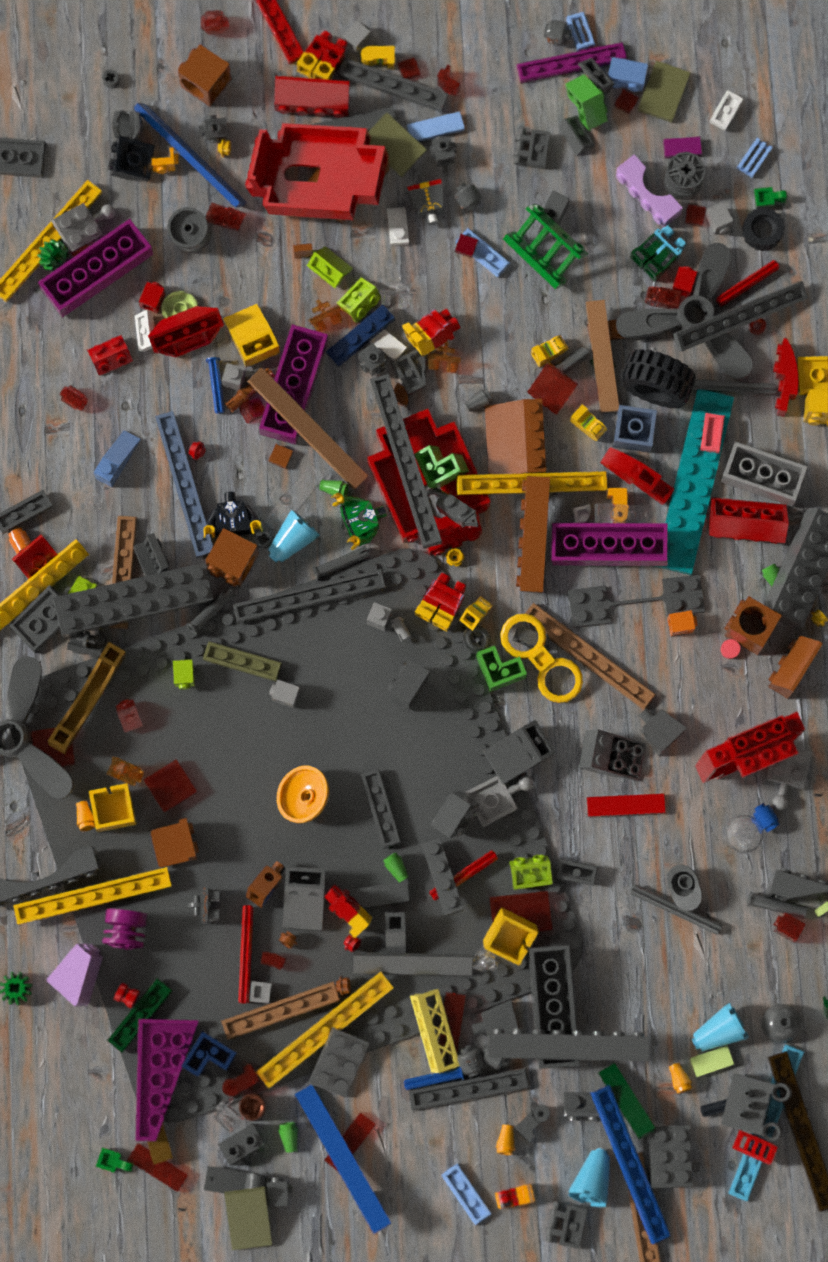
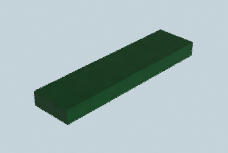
M157 978L107 1041L123 1053L138 1035V1020L151 1019L173 990Z
M613 1063L599 1071V1077L605 1086L610 1085L620 1111L638 1140L654 1132L656 1128L617 1065Z

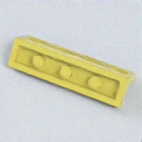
M439 989L410 996L431 1073H441L458 1067L457 1053ZM434 995L436 1000L433 1009L426 1002V997ZM434 1014L441 1018L438 1028L432 1023ZM440 1033L445 1035L447 1039L444 1047L439 1045L437 1041ZM447 1052L451 1055L453 1063L444 1066L443 1057Z

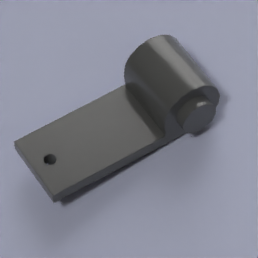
M208 1166L203 1190L224 1194L227 1191L257 1187L266 1188L268 1176Z

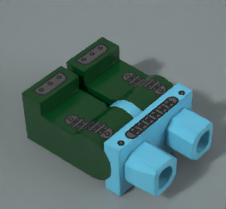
M668 225L661 230L658 228L638 248L636 247L631 251L630 259L641 269L644 267L643 271L654 282L681 257V253L686 247V242L680 237L674 243L669 239L674 235V231Z

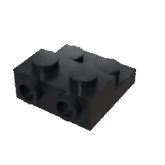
M119 136L111 145V152L114 153L113 159H110L108 164L111 176L127 180L134 178L148 182L151 176L155 145Z

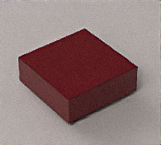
M460 234L454 253L472 258L478 244V239Z

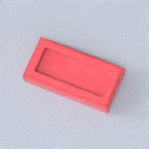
M705 414L700 451L720 452L724 415Z

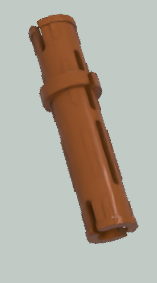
M269 368L265 369V371L272 378L275 377L274 373ZM248 384L242 390L239 389L237 394L226 402L225 405L233 413L244 402L247 403L249 398L257 391Z

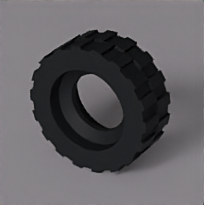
M766 207L754 209L749 213L742 227V236L744 241L749 244L748 246L761 251L775 248L778 242L781 241L785 228L780 214ZM759 221L770 223L772 226L771 235L766 238L757 236L754 231L755 224Z

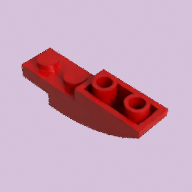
M783 338L782 343L777 345L776 355H779L778 361H775L773 372L776 373L775 379L780 380L778 391L781 392L780 398L776 399L775 409H778L777 416L782 417L787 412L789 400H795L798 393L797 363L787 338Z
M610 447L600 461L603 466L629 485L633 483L661 505L666 503L674 491L673 487L660 479L662 476L656 471L619 450Z

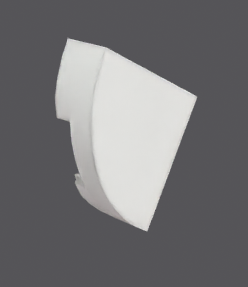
M590 504L572 508L575 523L587 522L591 513Z

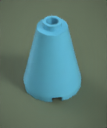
M291 510L268 549L270 552L269 557L276 563L278 561L283 562L316 540L320 534L298 513Z
M728 1003L693 1033L694 1038L692 1042L697 1050L706 1051L749 1038L748 1032L744 1031L743 1027L745 1026L734 1007L732 1008L731 1003Z
M596 1148V1150L590 1152L569 1188V1197L583 1204L585 1201L590 1202V1206L606 1207L610 1156L607 1155V1151Z

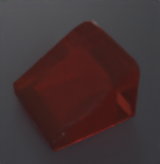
M260 398L245 401L239 407V410L248 424L263 417L265 407Z

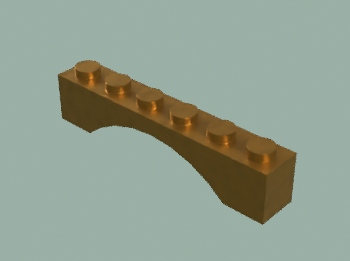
M108 642L79 695L49 738L48 743L50 746L66 755L126 657V651Z

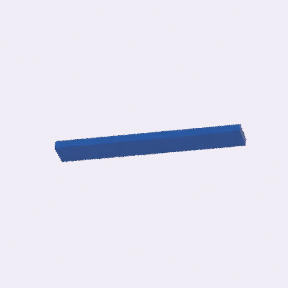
M137 103L134 110L138 111L234 207L245 206L247 202L145 103Z
M311 1084L296 1093L297 1100L373 1234L391 1225L389 1218L313 1085Z
M610 1085L591 1092L590 1094L651 1244H656L671 1237Z

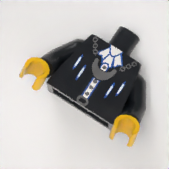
M235 492L224 493L225 502L218 503L217 508L212 510L203 529L204 538H206L207 534H212V538H215L216 535V538H218L223 528L236 535L255 534V529L263 531L258 515L249 505H245L244 501H236Z

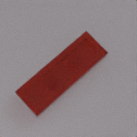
M445 992L443 1007L457 1053L466 995ZM440 1033L438 1044L444 1047L447 1039L445 1035Z
M361 1112L342 1136L352 1155H354L376 1125ZM328 1154L324 1161L338 1171Z
M137 1143L127 1159L176 1192L180 1190L188 1177L187 1173L168 1161L154 1165L150 1150L140 1143Z

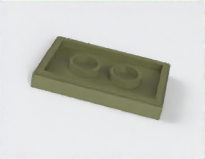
M656 60L637 111L672 123L691 72Z
M387 112L369 131L371 136L370 145L386 147L389 154V166L401 178L427 152V149Z
M265 1187L224 1192L232 1250L272 1245Z

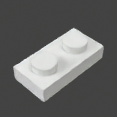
M727 90L709 123L726 131L743 98Z
M406 208L387 209L390 246L409 245Z
M145 310L135 315L138 349L141 352L152 349L148 335L154 329L153 312Z

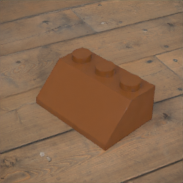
M799 636L797 640L793 639L788 646L790 652L787 656L783 654L778 662V665H780L777 672L773 671L768 680L771 683L768 687L788 699L823 643L804 636Z

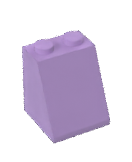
M77 943L46 981L74 1006H87L90 1002L103 958L99 954L100 950L93 944Z

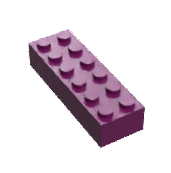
M128 219L38 283L42 292L63 318L153 256V250L131 219Z
M292 324L274 380L307 412L327 348L328 334ZM267 402L259 426L260 435L296 445L299 434Z
M552 523L553 566H667V523Z

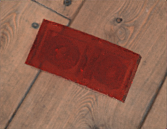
M212 202L205 218L214 225L239 231L246 213L231 207L227 209Z

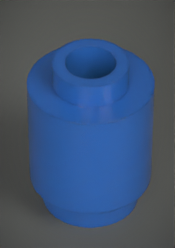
M762 803L754 808L756 812L753 816L762 830L765 829L768 833L780 825L779 819L770 804L765 805Z

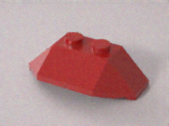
M195 306L161 320L150 332L148 338L154 353L176 358L211 344L220 328L222 329L224 326L218 308Z

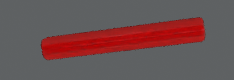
M776 260L771 261L716 298L717 304L720 307L724 306L779 270L778 262Z
M493 850L489 851L453 875L456 887L498 859L496 853ZM435 887L429 892L434 901L439 899Z

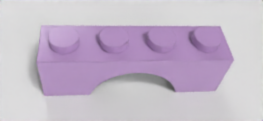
M632 155L617 167L616 178L621 184L627 186L632 197H637L641 202L642 208L653 215V219L657 224L666 227L681 215L683 207L671 194L657 196L645 188L643 176L646 167L635 155Z

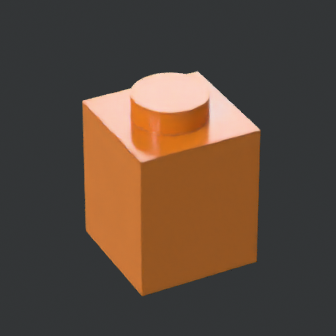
M692 610L669 614L667 617L671 636L693 633L695 627L698 626L696 615L693 616Z

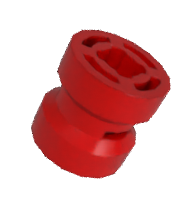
M122 982L113 1000L119 1003L123 1002L132 1009L139 997L140 991L135 988L131 989Z

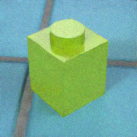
M193 660L173 661L174 685L179 687L180 690L190 689V686H195Z

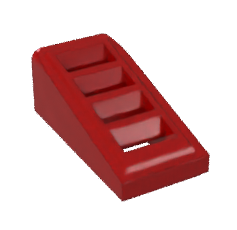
M739 1130L732 1149L767 1165H771L778 1146L742 1130ZM743 1137H746L747 1140L745 1142V1145L743 1148H741L740 1144L743 1140ZM751 1140L755 1141L751 1151H748ZM762 1144L759 1154H755L758 1145ZM766 1147L770 1148L767 1157L763 1158Z

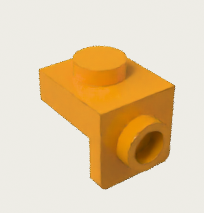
M170 147V157L152 158L153 172L159 174L176 171L175 165L179 164L178 153L174 152V147Z

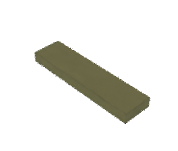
M208 641L203 656V661L277 682L282 666L281 662Z

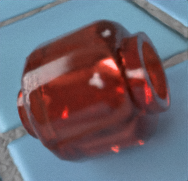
M208 10L201 16V28L208 35L223 34L229 26V19L227 16L225 17L224 12L221 10Z

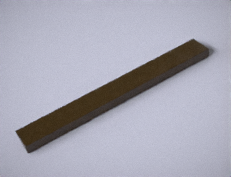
M784 1051L768 1056L767 1059L775 1083L787 1084L792 1090L791 1098L782 1102L818 1212L827 1210L828 1173L788 1053ZM784 1087L778 1088L780 1098L786 1097V1089Z

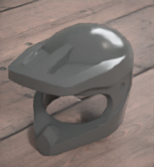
M121 110L114 112L112 120L114 138L118 139L121 136L136 140L141 136L144 122L138 111Z

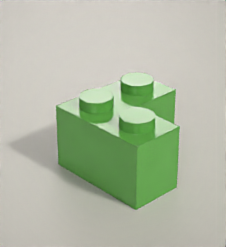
M584 74L565 84L568 98L577 107L580 121L588 131L608 121L606 115L608 110L603 102V99H605L604 93L596 87L591 79L589 80Z
M429 445L414 454L429 488H441L456 480L458 475H465L469 472L462 455L452 453L443 458L437 446Z
M495 646L477 652L476 658L490 692L526 679L527 673L520 657L502 663Z

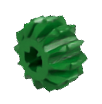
M54 239L44 242V247H39L41 253L37 255L41 258L39 260L40 265L48 271H55L67 262L66 258L70 257L67 253L69 249L64 246L63 242Z
M11 972V979L6 975L3 977L7 981L6 984L0 982V986L4 987V989H0V994H5L2 1000L6 1001L9 999V1005H12L15 1001L19 1006L21 1005V998L25 1002L28 1001L25 994L32 995V992L28 991L27 988H31L33 985L31 983L26 984L30 978L26 976L22 979V972L18 973L17 978L15 972ZM14 984L17 986L20 985V987L18 988L20 989V991L18 993L11 992V990H13L12 986Z

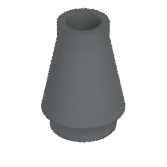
M487 388L483 390L480 389L464 403L469 412H471L472 410L490 405L493 399Z

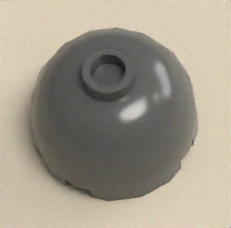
M776 1004L764 1012L761 1027L769 1040L784 1044L798 1036L801 1030V1018L793 1007L787 1004Z

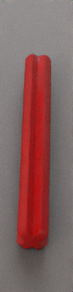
M244 905L242 912L238 997L239 1003L242 1004L249 1003L254 910L251 905Z

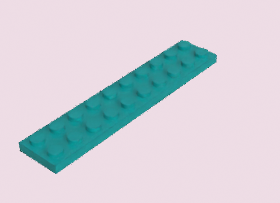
M697 390L673 487L674 491L672 492L665 523L668 524L667 566L655 567L692 575L735 397L708 390ZM706 413L725 416L719 453L700 451Z

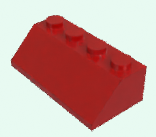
M286 76L275 77L274 105L276 112L281 114L297 113L298 115L315 114L318 117L329 115L335 118L348 116L350 102L349 81Z
M711 497L709 536L716 538L727 537L735 540L747 539L755 542L768 541L774 544L786 542L789 525L787 505Z

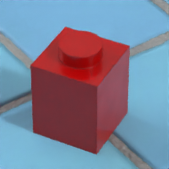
M679 266L671 293L688 298L697 271L688 266Z
M157 282L146 283L138 301L140 308L151 310L153 313L158 314L166 295L165 289L161 284Z

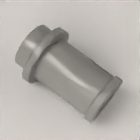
M398 616L390 622L392 624L391 628L395 629L402 642L412 635L403 622L404 618Z

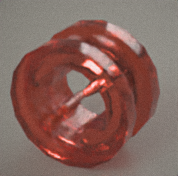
M761 318L749 323L750 333L761 335L766 328V321ZM755 322L762 325L759 330H756L757 327L753 328Z

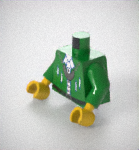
M341 493L331 496V498L337 500L332 504L334 507L342 505L340 506V513L350 536L347 543L352 542L354 544L351 550L356 549L358 546L369 544L378 532V519L387 516L384 506L373 509L371 502L363 498L343 496Z

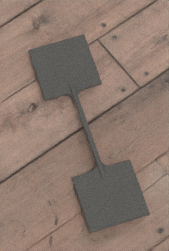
M700 575L662 579L664 591L662 596L626 601H609L606 586L568 590L572 626L581 627L611 623L609 613L611 606L657 600L665 602L667 616L692 610V613L705 612Z

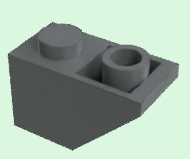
M405 912L385 913L386 953H406Z

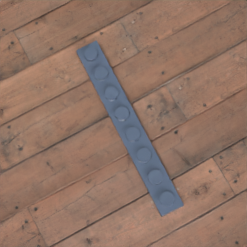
M171 411L157 415L155 418L196 558L207 556L213 548L210 534H207L206 538H204L203 529L206 526V521L174 412Z

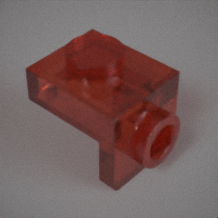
M447 65L445 69L441 68L437 75L438 86L448 95L452 94L456 97L460 92V83L449 77L451 66Z
M123 700L119 702V705L115 706L124 732L143 726L134 700Z

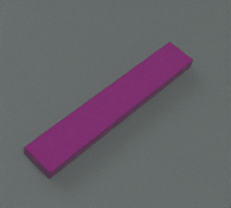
M623 42L519 63L516 64L520 83L582 71L578 64L591 57L601 67L610 65L612 57L627 60Z

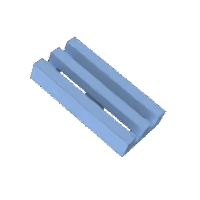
M584 12L567 16L566 21L569 29H572V37L577 51H581L583 48L588 49L590 46L595 47ZM579 17H581L589 42L585 40L578 20ZM572 19H574L582 44L579 42Z
M756 138L737 166V169L753 178L773 147L767 146L764 141L762 143L759 138ZM758 145V150L756 151L748 165L744 168L743 165ZM763 149L766 150L752 172L748 171Z

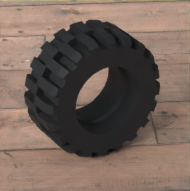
M644 349L634 350L628 355L620 375V383L627 392L651 404L668 408H680L686 405L696 381L695 373L685 363L661 352Z

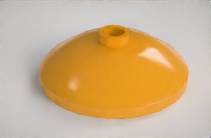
M300 766L291 770L282 779L277 791V806L282 816L293 823L299 824L315 819L325 808L329 797V784L325 775L312 766Z

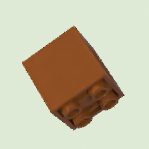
M201 44L191 50L187 61L182 62L178 68L180 87L209 107L232 80L230 64Z
M223 528L205 560L209 574L215 578L222 577L226 579L225 582L233 587H236V585L242 587L259 556L258 546Z
M748 596L746 600L742 599L734 611V614L737 616L732 615L724 629L727 630L725 637L736 640L740 646L758 655L782 615ZM743 615L756 616L762 623L763 633L747 634L742 630L739 618Z

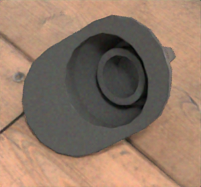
M686 865L672 867L668 872L667 882L676 906L684 911L696 909L702 899L697 874Z

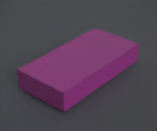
M700 136L663 139L665 159L672 158L682 152L693 153L697 156L702 155Z

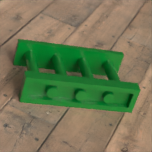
M535 203L526 207V210L531 215L519 231L507 233L503 240L556 290L567 282L563 274L575 258H584L589 253L585 251L582 244L576 242L548 216L542 206ZM538 220L544 228L530 245L524 240L523 236L532 224ZM550 232L557 241L547 254L542 257L537 252V248ZM562 245H564L571 253L556 270L550 265V261Z

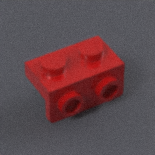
M122 335L87 350L99 376L133 361Z

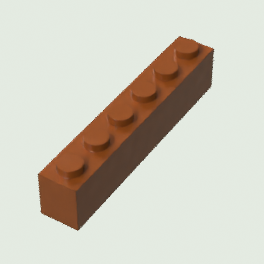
M526 476V480L522 481V491H525V499H521V510L524 511V518H520V530H523V537H519L518 549H522V555L518 556L517 568H521L520 575L516 577V587H519V591L543 592L550 477Z

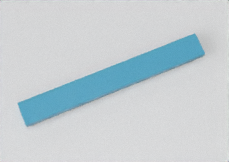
M785 1044L782 1052L787 1051L794 1074L796 1075L804 1052ZM772 1077L770 1083L776 1084L774 1077ZM773 1096L765 1125L768 1123H778L783 1109L782 1102L775 1100ZM770 1126L767 1130L770 1137L773 1136L774 1126ZM751 1133V1135L756 1136L770 1143V1141L766 1140L763 1136ZM751 1140L748 1151H751L755 1141ZM762 1144L758 1145L755 1154H759ZM766 1147V1150L763 1154V1158L765 1157L768 1147ZM743 1154L728 1194L748 1202L762 1162Z

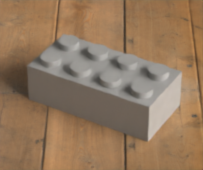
M735 442L721 482L792 507L797 499L807 466Z

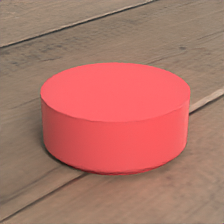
M733 639L724 641L720 649L721 654L727 659L736 658L740 653L739 643Z

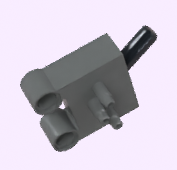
M734 1073L728 1098L700 1106V1111L703 1117L724 1112L722 1125L761 1135L768 1141H776L782 1136L781 1126L777 1123L765 1125L771 1098L773 1096L775 1100L785 1102L791 1098L792 1090L787 1084H773ZM779 1087L786 1089V1097L780 1098L777 1095ZM770 1126H774L777 1129V1135L774 1138L770 1137L767 1133Z

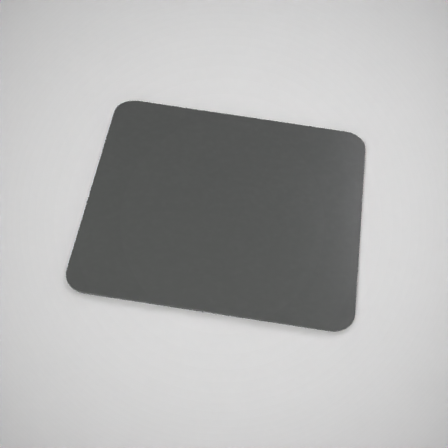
M399 549L320 577V580L314 579L278 593L382 569L386 589L237 624L233 608L214 615L198 631V635L191 633L185 625L120 648L126 651V657L66 755L50 746L48 740L79 695L99 658H92L41 677L37 698L25 724L32 733V744L53 757L72 775L74 779L73 792L64 799L50 796L32 778L23 764L22 766L57 868L60 869L73 852L89 846L96 848L102 870L97 871L98 875L89 878L83 876L79 878L78 882L72 884L63 883L65 892L161 869L158 866L151 831L177 824L179 820L187 818L189 823L192 822L195 834L191 835L193 842L197 841L199 853H196L197 859L167 867L172 887L73 911L83 944H93L100 950L99 954L103 957L96 983L113 1032L132 1010L125 1003L113 1000L120 984L123 982L129 988H135L140 991L135 1003L136 1005L158 978L172 989L173 992L151 1019L199 1020L186 1057L202 1032L237 1053L228 1071L210 1061L199 1078L182 1067L163 1119L164 1122H182L242 1100L246 1095L258 1094L313 1073L324 1045L270 1088L266 1086L256 1071L377 975L353 973L354 953L346 951L344 945L346 937L351 935L349 932L352 927L345 919L338 917L336 912L332 913L329 909L331 903L325 897L322 930L283 928L286 869L281 874L282 880L280 885L262 909L246 898L247 889L266 865L271 868L276 861L284 865L285 868L326 869V895L327 891L335 884L344 891L345 889L352 890L400 883L384 866L385 863L383 861L391 854L397 852L399 856L401 855L409 876L401 882H407L410 902L364 908L370 914L372 920L357 936L361 939V944L355 953H386L385 913L405 912L406 953L472 954V975L383 974L393 986V989L342 1029L344 1032L368 1041L370 1044L366 1053L420 1033L410 998L412 995L439 989L447 1021L451 1022L531 992L528 952L519 966L484 948L483 939L501 907L536 924L538 934L530 947L527 946V948L569 945L571 973L580 962L583 952L581 930L561 879L556 878L557 868L527 791L520 790L511 795L518 808L516 811L485 827H482L477 816L474 819L470 818L467 823L468 829L462 836L449 838L431 826V823L451 792L461 791L465 794L466 791L497 776L483 750L505 738L506 734L475 653H470L467 648H464V642L461 641L465 626L459 621L461 618L459 611L448 632L432 625V620L429 623L415 616V610L421 603L433 580H436L441 573H444L440 564L432 556L421 550ZM374 602L392 609V615L385 631L367 625V618ZM398 616L404 618L403 622L412 635L402 642L395 629L391 628L392 624L390 622ZM208 641L281 662L282 666L277 680L300 687L295 707L291 708L272 701V695H269L272 684L276 685V682L203 661ZM193 660L195 686H190V689L180 690L179 687H175L173 661ZM409 660H412L430 671L429 680L408 711L389 699L388 687L393 679L397 680L399 677L398 671L404 662L407 664ZM13 726V728H10L17 747L21 740V733L16 729V726ZM300 766H312L320 770L328 781V801L323 811L312 821L300 824L293 823L284 818L277 806V791L282 779L291 770ZM375 769L380 770L401 839V844L384 849L380 842L360 775ZM519 775L506 782V788L517 784L522 776ZM128 783L137 825L98 832L96 828L90 831H80L79 827H77L76 804L81 801H87L92 812L89 791L107 788L109 794H112L111 786ZM437 838L441 839L452 876L493 850L498 859L456 887L464 911L445 917L440 900L434 901L429 893L435 888V884L422 843ZM540 854L548 856L553 884L513 889L509 861H514L518 857L525 859L533 858V856ZM202 887H209V889L220 891V902H209V909L220 910L219 921L203 924L202 908H200L199 916H194V908H188V903H194V896H200V903H202ZM251 905L254 908L250 991L252 981L271 983L269 1004L333 981L336 986V981L339 980L340 976H343V978L349 977L351 992L345 993L344 996L338 992L340 998L338 1002L227 1040L222 1020L268 1005L257 1002L242 1004L238 1001L243 906ZM106 909L131 910L148 914L146 927L137 928V932L145 934V938H136V941L144 942V948L125 950L113 948L102 943L103 938H112L111 935L103 933L104 930L113 929L112 925L105 923ZM287 931L292 933L296 937L297 945H294L292 949L284 946L279 942L281 933H286ZM434 995L426 997L427 1005L432 1009L436 1003ZM434 1014L432 1023L436 1027L440 1025L441 1018ZM138 1035L127 1049L121 1053L135 1096L137 1088Z

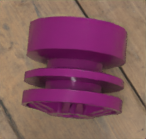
M106 909L105 923L112 925L113 929L104 930L103 933L111 935L112 938H103L102 943L113 948L125 950L144 948V942L136 941V938H145V934L137 932V928L146 927L148 914L131 910Z

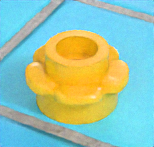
M223 139L222 142L218 143V153H221L222 157L230 156L231 141Z
M458 548L447 551L446 562L450 566H460L462 560H464L463 552Z
M819 609L811 612L813 617L810 619L817 627L820 625L825 626V623L828 621L827 617Z

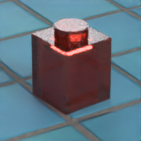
M785 912L782 916L778 915L773 925L776 927L773 931L795 943L806 924Z

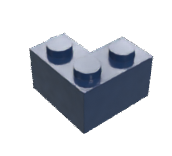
M202 1032L181 1067L200 1078L210 1061L228 1071L237 1053Z

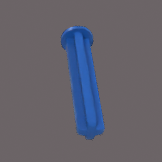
M210 357L206 359V363L209 364L214 410L216 414H221L225 412L219 369L221 358Z
M459 1066L458 1068L449 1069L441 1073H431L405 1079L404 1086L406 1090H411L459 1078L464 1080Z

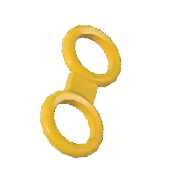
M525 613L516 614L509 618L503 625L500 633L501 643L505 651L516 658H529L539 670L537 677L538 688L549 701L565 703L574 699L580 693L583 685V676L578 665L565 658H554L544 646L546 630L542 622L535 616ZM525 621L536 627L539 638L537 644L532 649L520 651L511 646L508 633L514 624ZM555 666L568 667L575 676L573 689L565 695L553 694L545 685L546 674Z

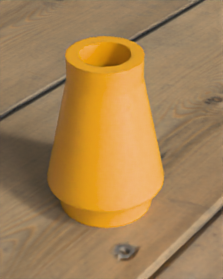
M87 801L78 802L76 804L77 827L83 832L90 831L95 828L93 814Z
M675 1063L669 1066L674 1090L678 1094L691 1090L692 1081L681 1067V1064Z
M502 1125L495 1147L498 1154L513 1155V1151H515L514 1126Z

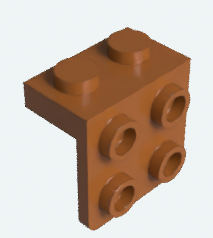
M187 818L179 820L177 824L151 831L159 867L164 868L197 859L196 853H199L197 841L193 842L191 834H195L192 822L189 823Z

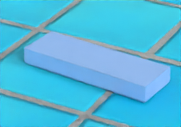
M460 111L407 125L408 133L418 142L465 130Z
M469 228L464 231L463 235L478 239L473 258L498 278L510 265V262Z
M458 1163L441 1175L475 1226L492 1214Z

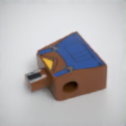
M278 861L271 868L266 865L248 887L246 898L262 909L280 885L282 880L281 874L286 869L285 866Z

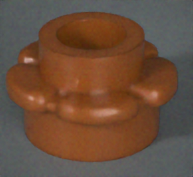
M288 931L281 933L279 942L284 946L292 949L294 945H297L296 937Z
M340 976L339 980L336 981L337 992H340L342 996L345 993L351 992L349 977L343 978V976Z

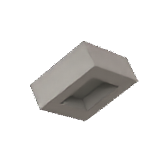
M252 981L249 1002L269 1004L272 984Z

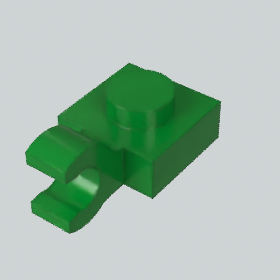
M773 187L754 189L756 209L774 207L775 202H786V190L773 192Z
M102 1147L95 1167L112 1173H116L117 1168L131 1172L134 1164L120 1160L121 1153Z

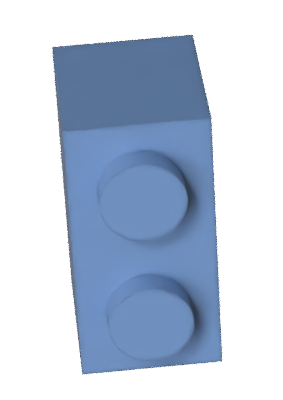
M612 57L608 77L614 82L613 88H626L632 92L642 91L648 64Z

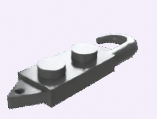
M431 488L426 491L427 497L430 495L439 497L436 502L439 512L463 528L465 526L478 527L475 510L439 488Z

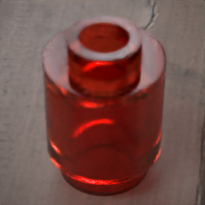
M72 385L65 386L60 392L61 401L74 410L82 411L89 401L86 394Z

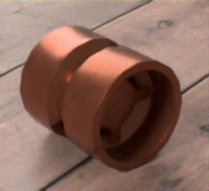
M249 1094L240 1101L239 1111L245 1119L257 1121L265 1114L266 1104L258 1095Z

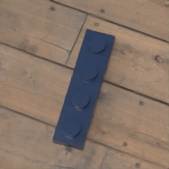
M381 305L329 348L326 354L338 367L341 366L370 340L396 320L395 317L384 305Z

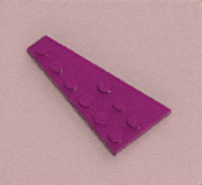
M138 1020L135 1141H156L182 1069L181 1065L185 1060L199 1020Z

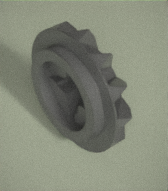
M477 625L473 631L467 627L462 633L463 638L461 641L464 642V648H467L470 653L477 655V652L491 646V637L482 626ZM481 637L477 643H472L474 638Z

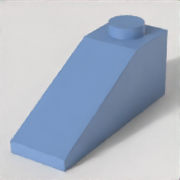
M124 430L93 472L95 478L113 487L141 439Z

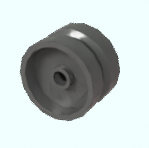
M191 207L180 208L168 220V235L177 248L183 252H199L210 242L211 226L199 210Z

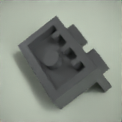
M564 1092L563 1116L568 1117L570 1121H580V1117H588V1121H600V1116L590 1093Z

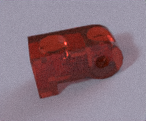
M650 286L647 289L645 303L653 307L678 309L681 301V291Z
M250 1063L243 1067L245 1073L235 1079L224 1081L222 1090L225 1095L236 1096L260 1082Z

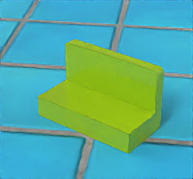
M326 246L315 251L307 264L312 271L334 289L340 285L344 276L353 270L350 265Z

